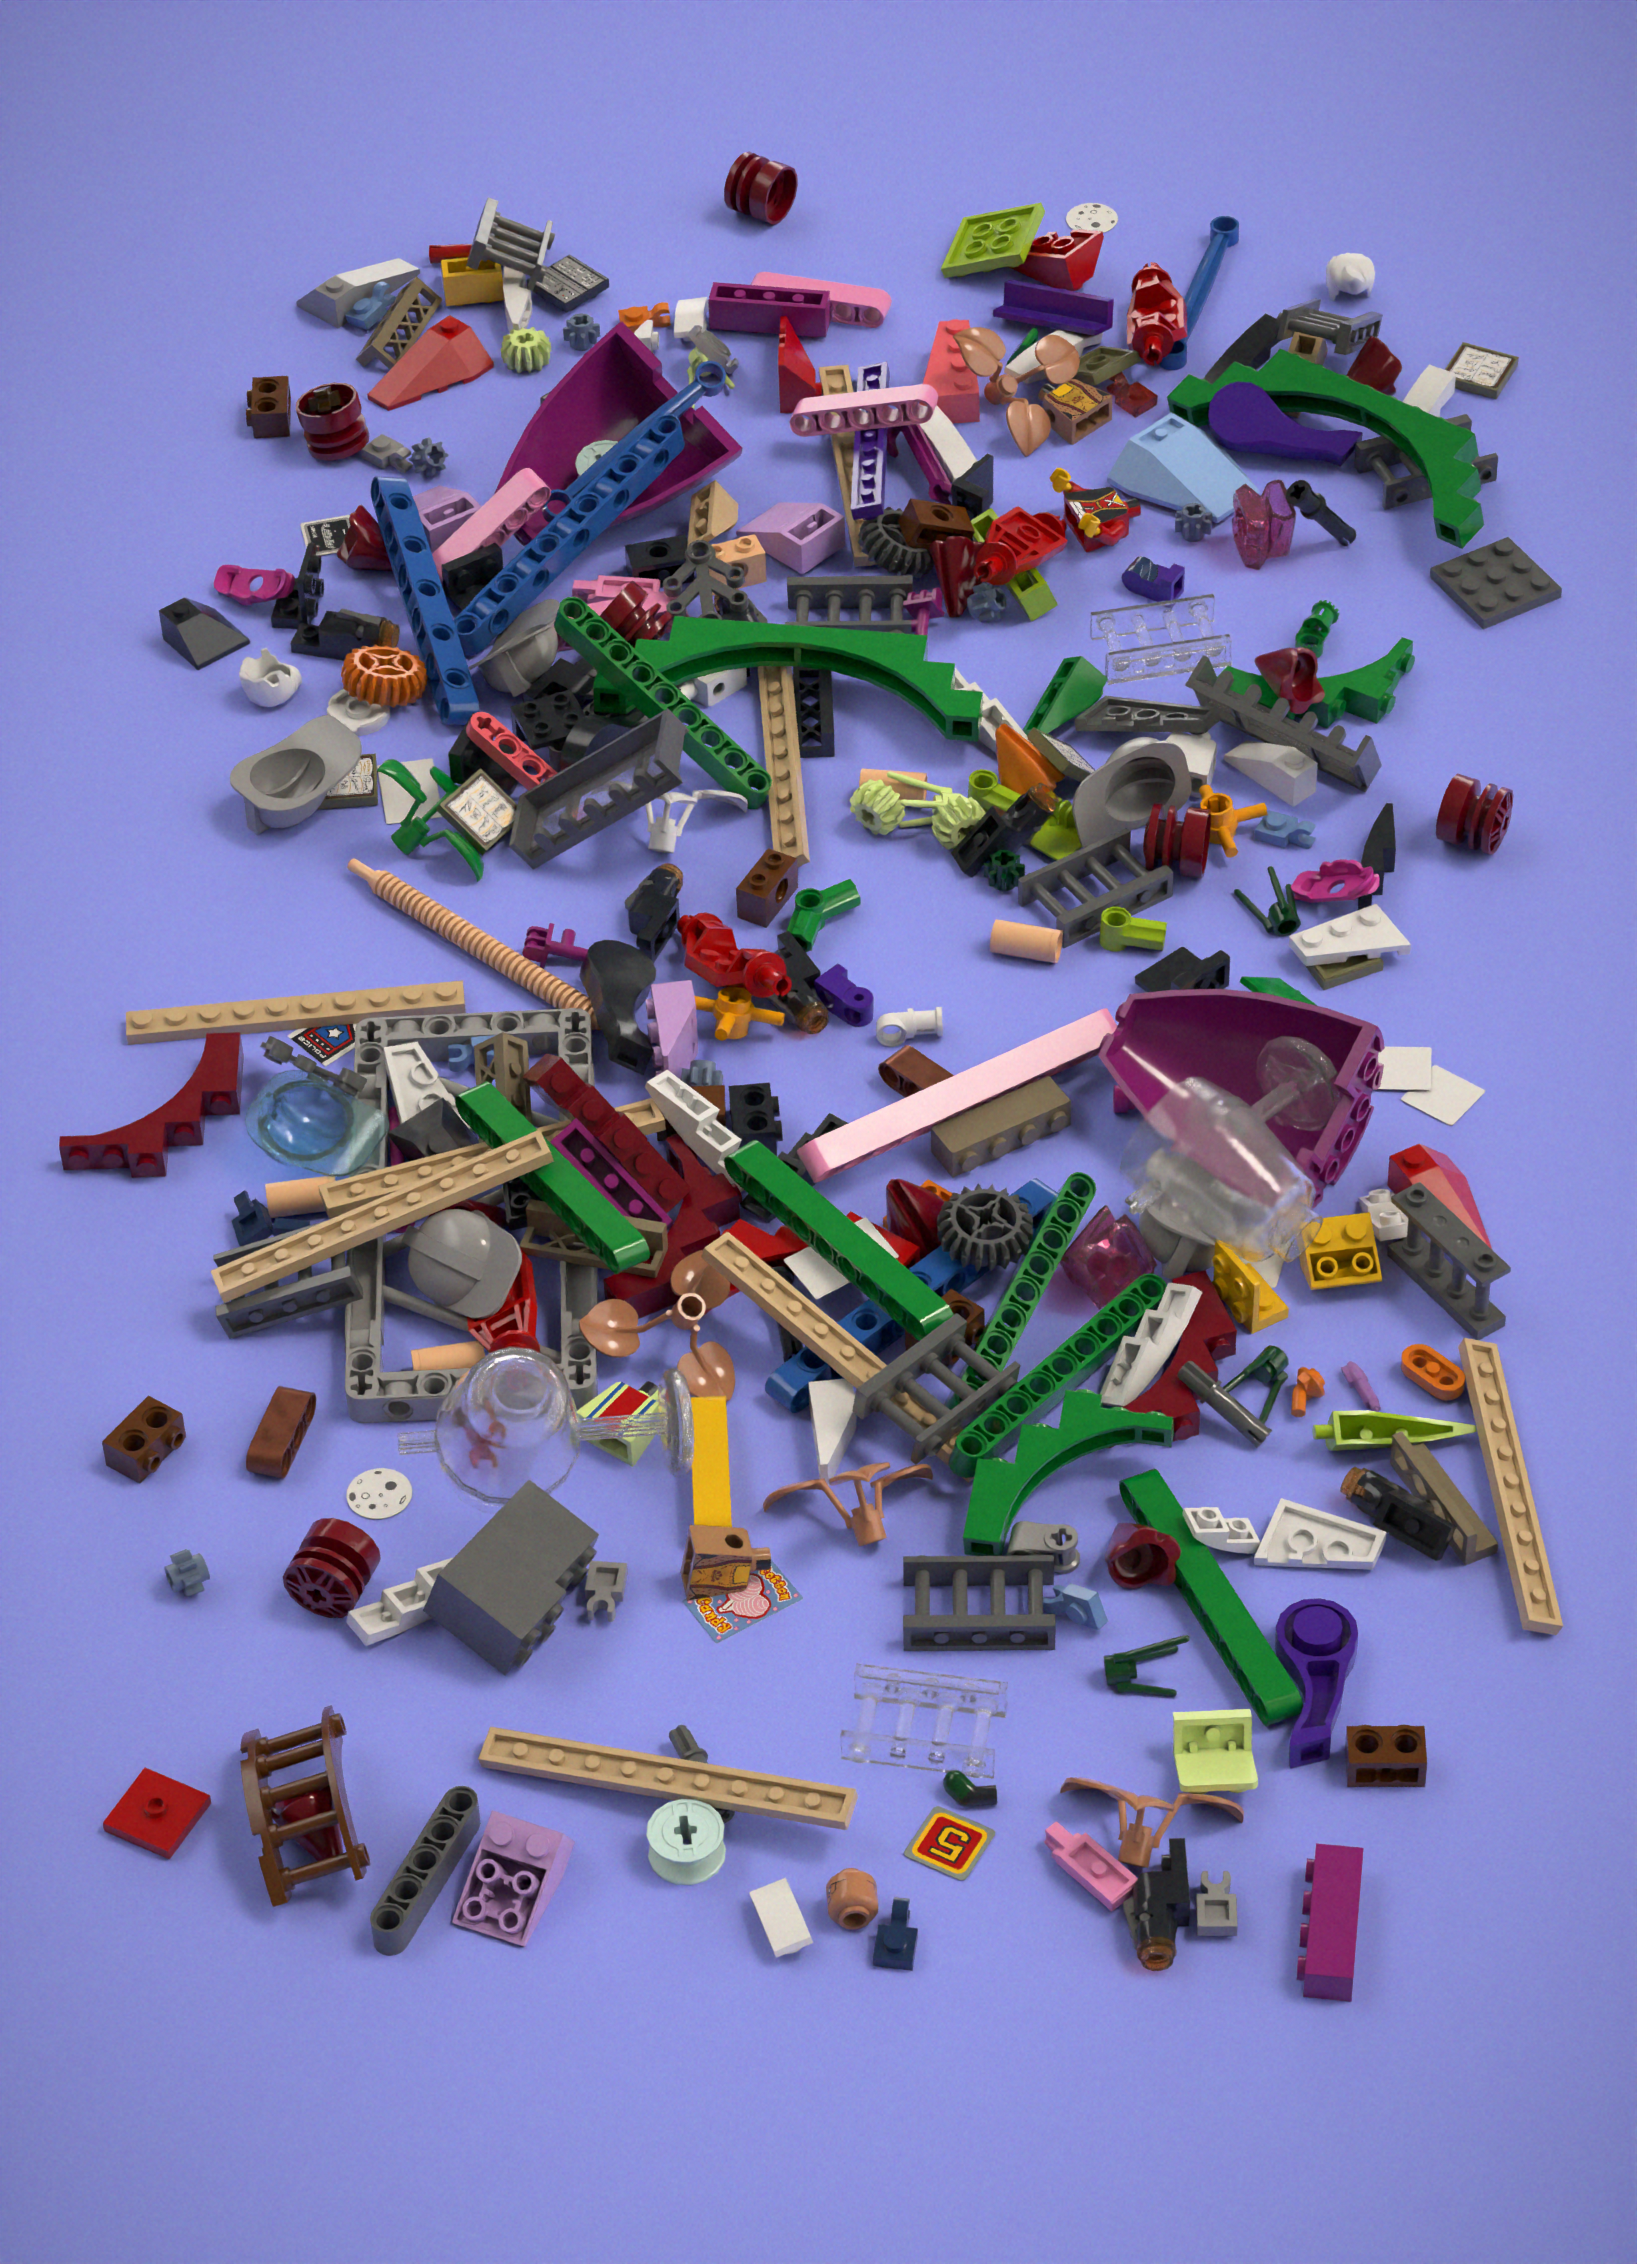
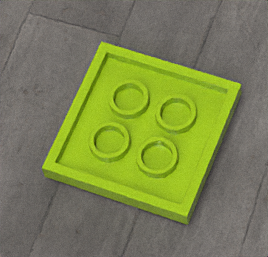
M1042 203L963 217L941 267L944 277H964L970 273L990 272L997 268L1016 267L1023 264L1045 214Z

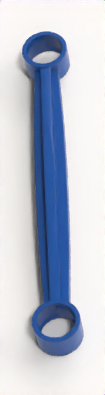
M1219 216L1210 223L1211 243L1200 262L1184 299L1187 307V337L1174 342L1172 351L1162 358V361L1158 364L1163 369L1178 370L1187 364L1186 343L1210 294L1227 247L1234 246L1239 241V222L1231 216Z
M715 361L701 363L696 369L692 383L630 431L593 463L565 491L561 489L552 490L549 500L542 506L544 519L550 523L558 515L548 509L547 504L549 502L559 500L568 505L621 451L658 417L671 414L680 418L702 396L712 397L718 395L722 391L726 379V372L723 366ZM704 372H711L719 377L720 383L717 385H707L700 380L699 376Z

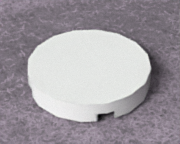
M344 689L333 695L328 702L327 715L335 717L357 736L379 731L387 724L391 717L389 705L381 707L378 704L369 705L367 701L360 702L357 697L350 696L349 692Z

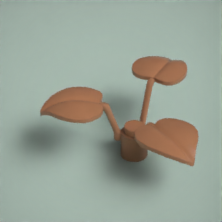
M972 327L956 333L953 338L958 344L962 358L968 368L980 377L990 376V382L984 388L986 399L994 405L1010 403L1006 410L1008 428L1024 457L1029 456L1048 438L1051 430L1050 419L1040 405H1029L1026 398H1012V396L1016 394L1020 382L1044 370L1046 379L1051 384L1060 385L1072 379L1076 375L1080 364L1078 351L1074 345L1057 335H1047L1041 338L1035 347V357L1041 365L1015 379L1007 374L999 376L1003 368V364L999 360L1004 357L1006 348L1002 339L994 331L982 327Z
M703 1250L685 1257L673 1269L670 1278L671 1288L676 1295L680 1296V1299L673 1306L672 1310H667L664 1314L646 1324L637 1326L638 1314L629 1303L620 1299H608L595 1305L579 1321V1329L583 1337L593 1348L606 1356L623 1358L635 1353L639 1348L640 1340L637 1333H643L667 1319H671L673 1324L679 1329L691 1331L690 1349L692 1352L684 1354L677 1364L676 1374L683 1389L695 1397L726 1395V1402L733 1395L735 1371L728 1352L720 1344L713 1341L704 1343L699 1349L697 1347V1333L700 1330L697 1323L705 1314L706 1309L720 1306L726 1300L730 1291V1281L701 1258Z
M889 1462L866 1465L857 1471H846L830 1478L829 1484L831 1486L850 1480L854 1481L860 1507L851 1510L853 1517H850L827 1485L825 1478L783 1486L766 1497L763 1508L764 1512H766L775 1501L797 1490H823L845 1520L847 1529L853 1528L858 1546L860 1547L887 1538L881 1520L885 1518L882 1511V1490L892 1482L902 1479L919 1477L932 1480L933 1473L928 1464H918L905 1467L871 1482V1488H875V1510L873 1503H866L861 1480L869 1482L875 1473L889 1469Z
M1082 1777L1066 1778L1060 1789V1793L1078 1789H1096L1118 1801L1120 1823L1118 1840H1122L1118 1861L1143 1868L1149 1867L1152 1848L1159 1849L1160 1840L1181 1805L1205 1804L1230 1813L1240 1823L1244 1819V1811L1240 1805L1228 1799L1212 1795L1178 1793V1797L1172 1805L1156 1797L1147 1795L1137 1796L1135 1793L1116 1786ZM1126 1803L1137 1811L1135 1824L1129 1823L1128 1830ZM1145 1807L1169 1811L1154 1836H1151L1153 1828L1142 1826Z

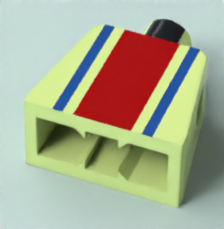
M650 1381L645 1382L638 1390L623 1382H616L576 1412L578 1437L633 1467L660 1429V1405L657 1401L662 1397L661 1390Z

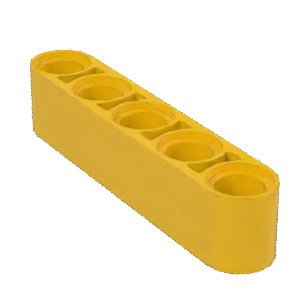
M726 1395L689 1397L694 1525L732 1527Z

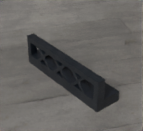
M793 666V686L800 758L835 757L831 670ZM800 677H818L819 679L808 685L800 680ZM808 696L818 700L811 706L803 702ZM809 717L819 721L812 727L803 723ZM813 738L821 743V746H802V744Z

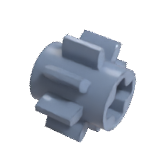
M583 313L575 314L570 320H566L567 327L563 328L564 341H570V347L579 351L592 348L593 344L597 343V337H600V324H594L593 317Z
M428 437L422 439L421 444L417 443L411 446L414 452L409 461L416 468L415 473L425 471L426 476L431 477L436 474V471L439 472L446 469L443 463L449 454L445 453L442 442L432 444L431 438Z
M1198 503L1185 505L1182 511H1176L1175 532H1182L1183 539L1190 542L1202 540L1205 534H1211L1212 513H1205V507Z
M986 582L974 586L973 591L975 594L970 595L967 599L970 614L974 618H979L980 622L987 621L989 623L1000 619L999 612L1006 608L1004 592L992 584L987 585Z
M692 1060L690 1062V1069L682 1068L681 1081L688 1086L722 1085L723 1074L721 1070H716L715 1062Z
M187 1549L170 1555L173 1564L165 1566L164 1570L172 1591L176 1593L183 1590L184 1596L188 1597L204 1591L202 1582L209 1580L210 1574L203 1556L200 1553L192 1556L190 1550Z

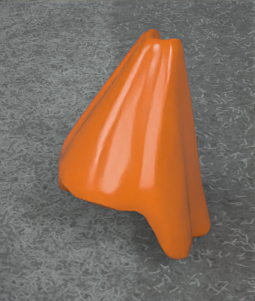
M1002 724L996 729L997 762L1001 785L1021 795L1025 794L1028 790L1041 795L1043 792H1052L1057 787L1056 783L1065 778L1066 775L1062 774L1034 745L1010 726Z

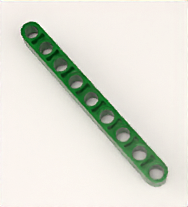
M577 597L563 599L560 602L555 618V631L646 717L651 719L662 711L669 709L682 723L688 724L689 726H685L689 729V732L684 735L682 750L726 791L745 797L748 801V809L762 807L772 784V779L768 772L583 600Z
M488 1081L455 1096L456 1108L461 1118L492 1150L537 1131ZM544 1137L554 1162L519 1177L613 1273L619 1274L650 1258V1251L642 1234Z
M752 1140L724 1158V1165L729 1176L915 1339L918 1341L922 1340L953 1316L951 1308L939 1295L762 1143Z
M1075 1172L1071 1174L1055 1194L1030 1241L1028 1250L1022 1256L973 1349L1000 1372L1003 1371L1095 1196L1096 1184L1085 1173ZM967 1363L959 1375V1378L975 1391L988 1382ZM951 1390L944 1405L952 1410L964 1400Z
M1151 1273L1139 1276L960 1432L949 1457L948 1464L951 1471L959 1477L972 1478L975 1476L978 1458L988 1460L992 1457H998L1019 1438L1022 1424L1032 1425L1039 1421L1064 1399L1065 1390L1073 1391L1118 1351L1123 1336L1134 1337L1136 1335L1145 1310L1157 1311L1167 1287L1166 1282L1161 1277Z
M1154 1468L1119 1481L1122 1500L1136 1524L1155 1528L1158 1532L1172 1536L1178 1542L1181 1555L1174 1565L1176 1570L1174 1584L1263 1725L1267 1727L1301 1714L1303 1702L1297 1687L1207 1546L1193 1537L1182 1515V1507L1159 1471Z

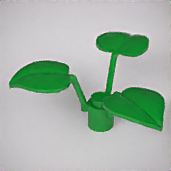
M395 759L386 760L378 768L377 772L386 774L394 779L416 799L405 819L400 822L401 827L391 835L394 844L403 853L409 855L419 845L424 848L430 842L446 837L467 861L476 876L477 882L482 879L484 871L483 860L475 848L459 833H453L449 829H445L427 836L430 828L426 822L437 812V807L459 787L454 784L445 772L433 766L430 769V775L446 794L422 818L416 816L412 819L419 805L424 803L427 797L421 790L420 783L402 763Z

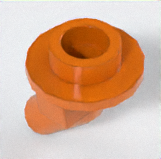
M1300 1367L1298 1369L1297 1385L1292 1392L1291 1414L1295 1417L1305 1416L1306 1401L1313 1397L1321 1398L1325 1395L1323 1388L1325 1381L1314 1368Z

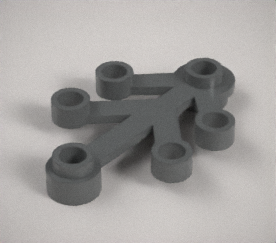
M696 540L690 543L684 555L686 562L672 576L667 577L663 581L664 593L668 597H677L666 606L667 611L673 616L685 617L686 607L700 595L702 615L698 618L722 619L714 610L712 592L729 601L730 608L735 612H742L749 605L747 594L744 591L733 589L739 588L745 583L743 569L736 566L733 567L716 558L715 549L704 540ZM709 569L725 576L727 585L709 576ZM696 570L697 578L683 591L682 583Z
M269 1036L267 1042H262L260 1046L265 1050L263 1055L265 1058L279 1065H282V1063L287 1064L288 1062L292 1063L300 1070L309 1073L306 1079L325 1088L329 1080L333 1082L331 1090L344 1097L349 1098L350 1095L355 1097L357 1092H362L367 1082L365 1077L343 1067L340 1074L337 1075L316 1066L317 1063L301 1054L295 1057L292 1055L294 1049L292 1046L272 1036Z

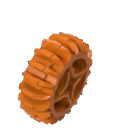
M374 644L373 647L362 646L361 649H353L352 653L346 655L341 669L343 689L348 691L350 696L357 697L358 701L369 702V705L378 704L381 707L389 705L393 708L396 705L407 706V703H415L417 699L422 698L425 686L427 685L425 663L419 659V656L411 655V652L408 650L402 651L399 647L391 648L387 645L380 647Z

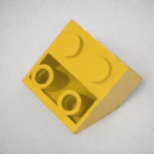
M468 257L441 260L440 267L446 306H463L465 304L492 303L504 300L500 264L490 260L486 262L480 261L478 269L475 270L466 266Z
M1370 1212L1301 1220L1295 1233L1301 1270L1311 1290L1382 1282Z

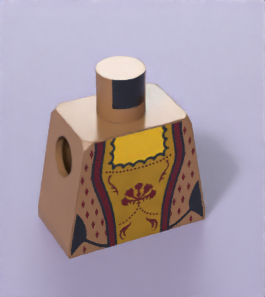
M1070 379L1058 388L1047 383L1039 391L1038 397L1043 401V409L1050 419L1051 428L1071 445L1112 420V395L1076 379Z
M689 1525L680 1571L687 1601L745 1591L748 1587L751 1571L770 1570L771 1553L769 1547L751 1548L748 1532L744 1528Z

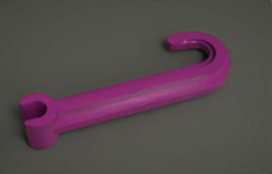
M913 424L888 427L887 451L889 455L894 458L898 456L896 438L902 432L930 485L929 497L939 503L952 505L949 501V495H952V484L946 476L921 426Z

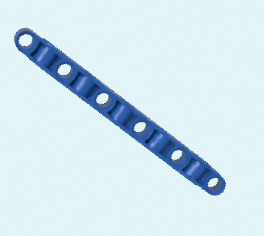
M671 414L658 417L621 451L453 620L464 655L478 654L498 634L504 631L665 470L668 464L685 446L679 418Z
M375 476L370 490L372 504L419 656L427 669V681L440 720L444 725H466L473 712H480L479 702L408 481L405 478Z
M1038 1178L1030 1180L1010 1195H1018L1020 1203L1027 1204L1028 1213L1032 1215L1033 1236L1057 1193ZM939 1246L908 1269L940 1297L944 1296L950 1289L957 1293L962 1292L990 1271L988 1267H981L977 1272L975 1265L972 1264L963 1268L961 1259L951 1261L950 1252H943L942 1246ZM870 1299L837 1322V1324L876 1356L905 1335V1329ZM805 1346L771 1373L765 1384V1392L792 1413H798L809 1405L808 1382L845 1378Z

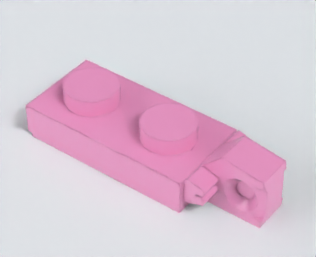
M598 575L596 580H574L572 597H577L586 604L613 600L631 581L637 583L647 593L660 592V580Z
M1057 1821L1045 1829L1046 1840L1044 1843L1052 1851V1858L1111 1912L1132 1896L1138 1878L1086 1832L1083 1835L1079 1833L1072 1835Z

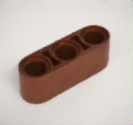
M909 1045L899 1049L880 1063L878 1067L883 1081L905 1098L954 1076Z
M283 1386L277 1387L249 1446L246 1456L247 1471L283 1479L286 1477L315 1414V1393Z

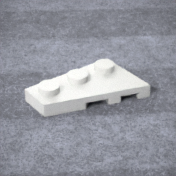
M1377 904L1289 936V947L1305 966L1346 962L1349 956L1367 955L1368 959L1380 958L1383 952L1397 951L1398 956L1407 955L1411 952L1409 941Z
M418 1042L383 1048V1057L400 1124L442 1097L461 1118L453 1095L447 1092L439 1080V1074ZM461 1118V1120L465 1123V1125H466V1126L470 1129V1131L473 1133L472 1128Z
M1281 1498L1254 1556V1566L1373 1570L1386 1542V1532Z

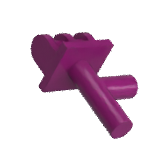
M939 587L933 588L932 592H928L926 589L921 590L920 594H916L914 591L909 592L907 601H903V606L913 617V620H911L912 632H915L916 635H928L929 619L944 617L945 612L942 610L943 597Z
M550 923L548 929L538 926L528 928L522 954L528 960L540 962L541 968H545L548 954L584 961L588 949L574 946L576 936L574 930L565 929L562 933L561 942L551 941L555 924Z

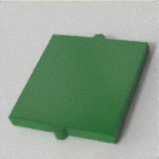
M1242 976L1240 979V983L1252 992L1267 993L1316 1005L1302 995L1299 990L1294 989L1280 978Z

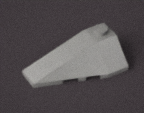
M397 258L337 274L303 296L296 303L299 308L339 329L348 323L345 314L353 308L357 301L364 297L370 299L373 288L378 282L388 283L390 287L385 291L384 295L391 294L418 276L420 269Z

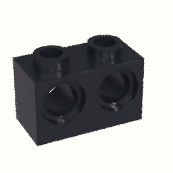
M770 1082L728 1086L732 1133L742 1140L739 1148L752 1140H757L777 1156L776 1142L783 1141L781 1120L774 1121V1117L780 1116L778 1096H771Z

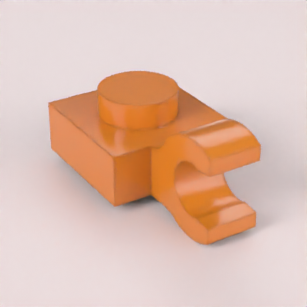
M666 302L656 304L650 311H648L647 306H634L618 310L620 322L623 321L633 333L646 320H653V327H668L671 325L669 315L660 316L661 314L670 313L668 303Z

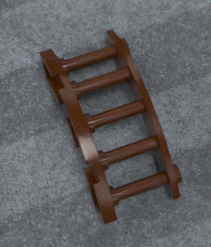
M332 1705L324 1707L321 1723L268 1739L267 1736L261 1737L258 1728L244 1733L241 1739L240 1750L242 1754L248 1753V1759L240 1761L246 1808L252 1835H261L263 1855L259 1856L258 1859L273 1907L288 1903L292 1897L291 1890H294L297 1884L350 1867L352 1868L355 1881L364 1878L367 1873L366 1866L370 1865V1858L365 1844L358 1843L345 1789L342 1769V1744L344 1742L342 1736L347 1735L346 1726L340 1713L335 1714ZM324 1755L327 1771L274 1788L268 1785V1777L272 1776L273 1771ZM330 1786L335 1809L282 1826H278L277 1823L273 1824L271 1809L276 1808V1803ZM339 1824L346 1849L345 1853L292 1870L289 1867L284 1868L279 1847L283 1846L284 1841Z

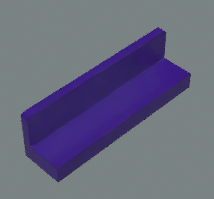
M1008 280L1004 282L1003 305L993 310V317L1096 336L1111 329L1113 326L1114 299Z

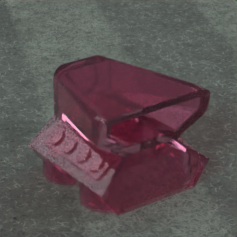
M1274 480L1267 483L1261 496L1247 484L1242 485L1233 494V508L1235 512L1232 518L1233 539L1245 567L1260 570L1267 559L1287 556L1290 553L1296 522V511L1286 501L1287 490L1282 480Z
M1107 1205L1103 1206L1068 1247L1060 1261L1070 1282L1085 1292L1099 1310L1110 1303L1139 1276L1149 1273L1154 1274V1269L1157 1266L1137 1226L1126 1214L1115 1220Z

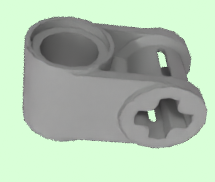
M1020 1521L1012 1526L1007 1556L1054 1555V1572L1059 1574L1070 1573L1080 1563V1554L1075 1548L1078 1543V1533L1073 1527L1066 1524L1054 1525ZM1063 1534L1065 1535V1538H1066V1541L1064 1542V1544H1063V1541H1062V1535H1063ZM1061 1554H1062V1561H1063L1062 1564L1059 1562V1557H1060Z

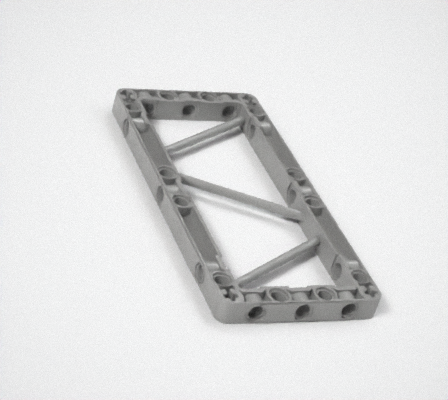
M579 1008L375 1017L360 1021L355 1028L354 1072L365 1077L367 1082L362 1092H357L355 1097L352 1096L349 1177L388 1167L389 1104L387 1091L390 1090V1081L383 1057L384 1047L418 1042L430 1062L449 1061V1045L472 1044L471 1037L498 1035L504 1032L528 1041V1057L530 1055L546 1053L557 1054V1056L563 1058L585 1083L595 1087L593 1042L589 1013ZM438 1076L447 1092L451 1093L454 1097L470 1089V1087ZM531 1110L532 1125L536 1127L569 1120L561 1112H559V1120ZM503 1187L475 1201L497 1206L505 1202ZM386 1234L347 1250V1266H351L363 1288V1299L347 1303L345 1309V1393L349 1417L353 1421L358 1423L567 1414L576 1413L581 1407L598 1396L597 1350L585 1340L579 1329V1321L598 1304L597 1267L560 1260L561 1352L540 1345L539 1360L549 1364L528 1365V1381L525 1382L521 1374L522 1384L513 1385L506 1379V1366L383 1372L381 1345H384L385 1301L470 1333L468 1331L467 1317L385 1286L386 1257L409 1247L401 1241L404 1234L389 1241H386ZM578 1242L566 1246L568 1250L573 1251L586 1247L583 1243Z

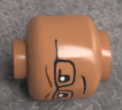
M846 1868L831 1877L826 1884L828 1915L832 1921L843 1928L850 1930L863 1928L877 1915L879 1910L877 1885L870 1874L856 1868Z

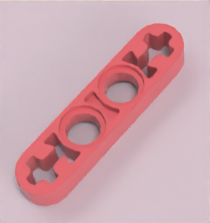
M486 712L473 714L466 727L467 736L527 790L539 785L542 778L544 782L558 773L494 716ZM504 744L511 747L514 753H504L499 748V745ZM523 766L533 767L538 774H528L523 769Z

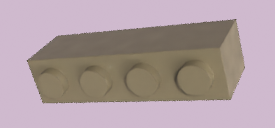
M1047 1076L931 1127V1153L953 1178L1070 1126L1071 1100L1053 1079Z

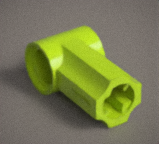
M980 769L972 772L969 776L968 798L972 797L986 813L992 806L1006 812L1021 796V794L999 784L996 774L992 771Z
M1110 907L1101 914L1099 943L1104 949L1109 951H1121L1127 946L1163 951L1167 922L1131 917L1129 911L1124 908Z

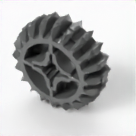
M887 507L884 509L883 515H879L871 520H864L859 529L858 543L862 546V552L869 555L868 560L875 561L878 564V568L883 567L888 573L893 572L897 576L913 575V577L921 578L933 569L934 561L930 550L907 546L898 523L903 513L901 508L894 510L891 507Z
M977 1184L973 1191L964 1186L961 1194L953 1192L949 1201H944L940 1215L937 1217L938 1241L941 1242L943 1252H950L951 1261L961 1259L963 1268L972 1264L975 1265L977 1272L981 1267H988L993 1272L995 1266L999 1265L1006 1270L1009 1261L1018 1263L1021 1255H1024L1028 1250L1033 1237L1032 1215L1028 1213L1027 1204L1020 1203L1018 1195L1008 1196L1007 1188L1000 1192L996 1191L993 1184L989 1189H982Z

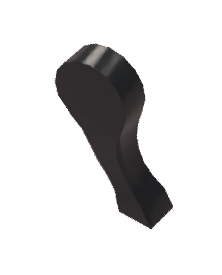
M637 707L627 714H621L616 717H603L592 714L583 717L572 728L566 738L560 759L561 771L646 722L649 718Z
M615 940L595 942L587 951L580 968L579 978L589 996L597 1023L608 1042L609 1060L644 1075L652 1056L653 1048L648 1036L640 1030L634 1011L647 999L651 990V984L654 983L656 978V968L652 960L644 952L632 945Z

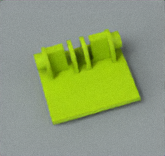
M1043 792L1040 796L1048 802L1047 806L1053 810L1054 814L1041 826V830L1035 834L1027 845L1057 861L1078 851L1083 846L1078 838L1071 802L1068 800L1062 802V799L1056 796L1054 792Z

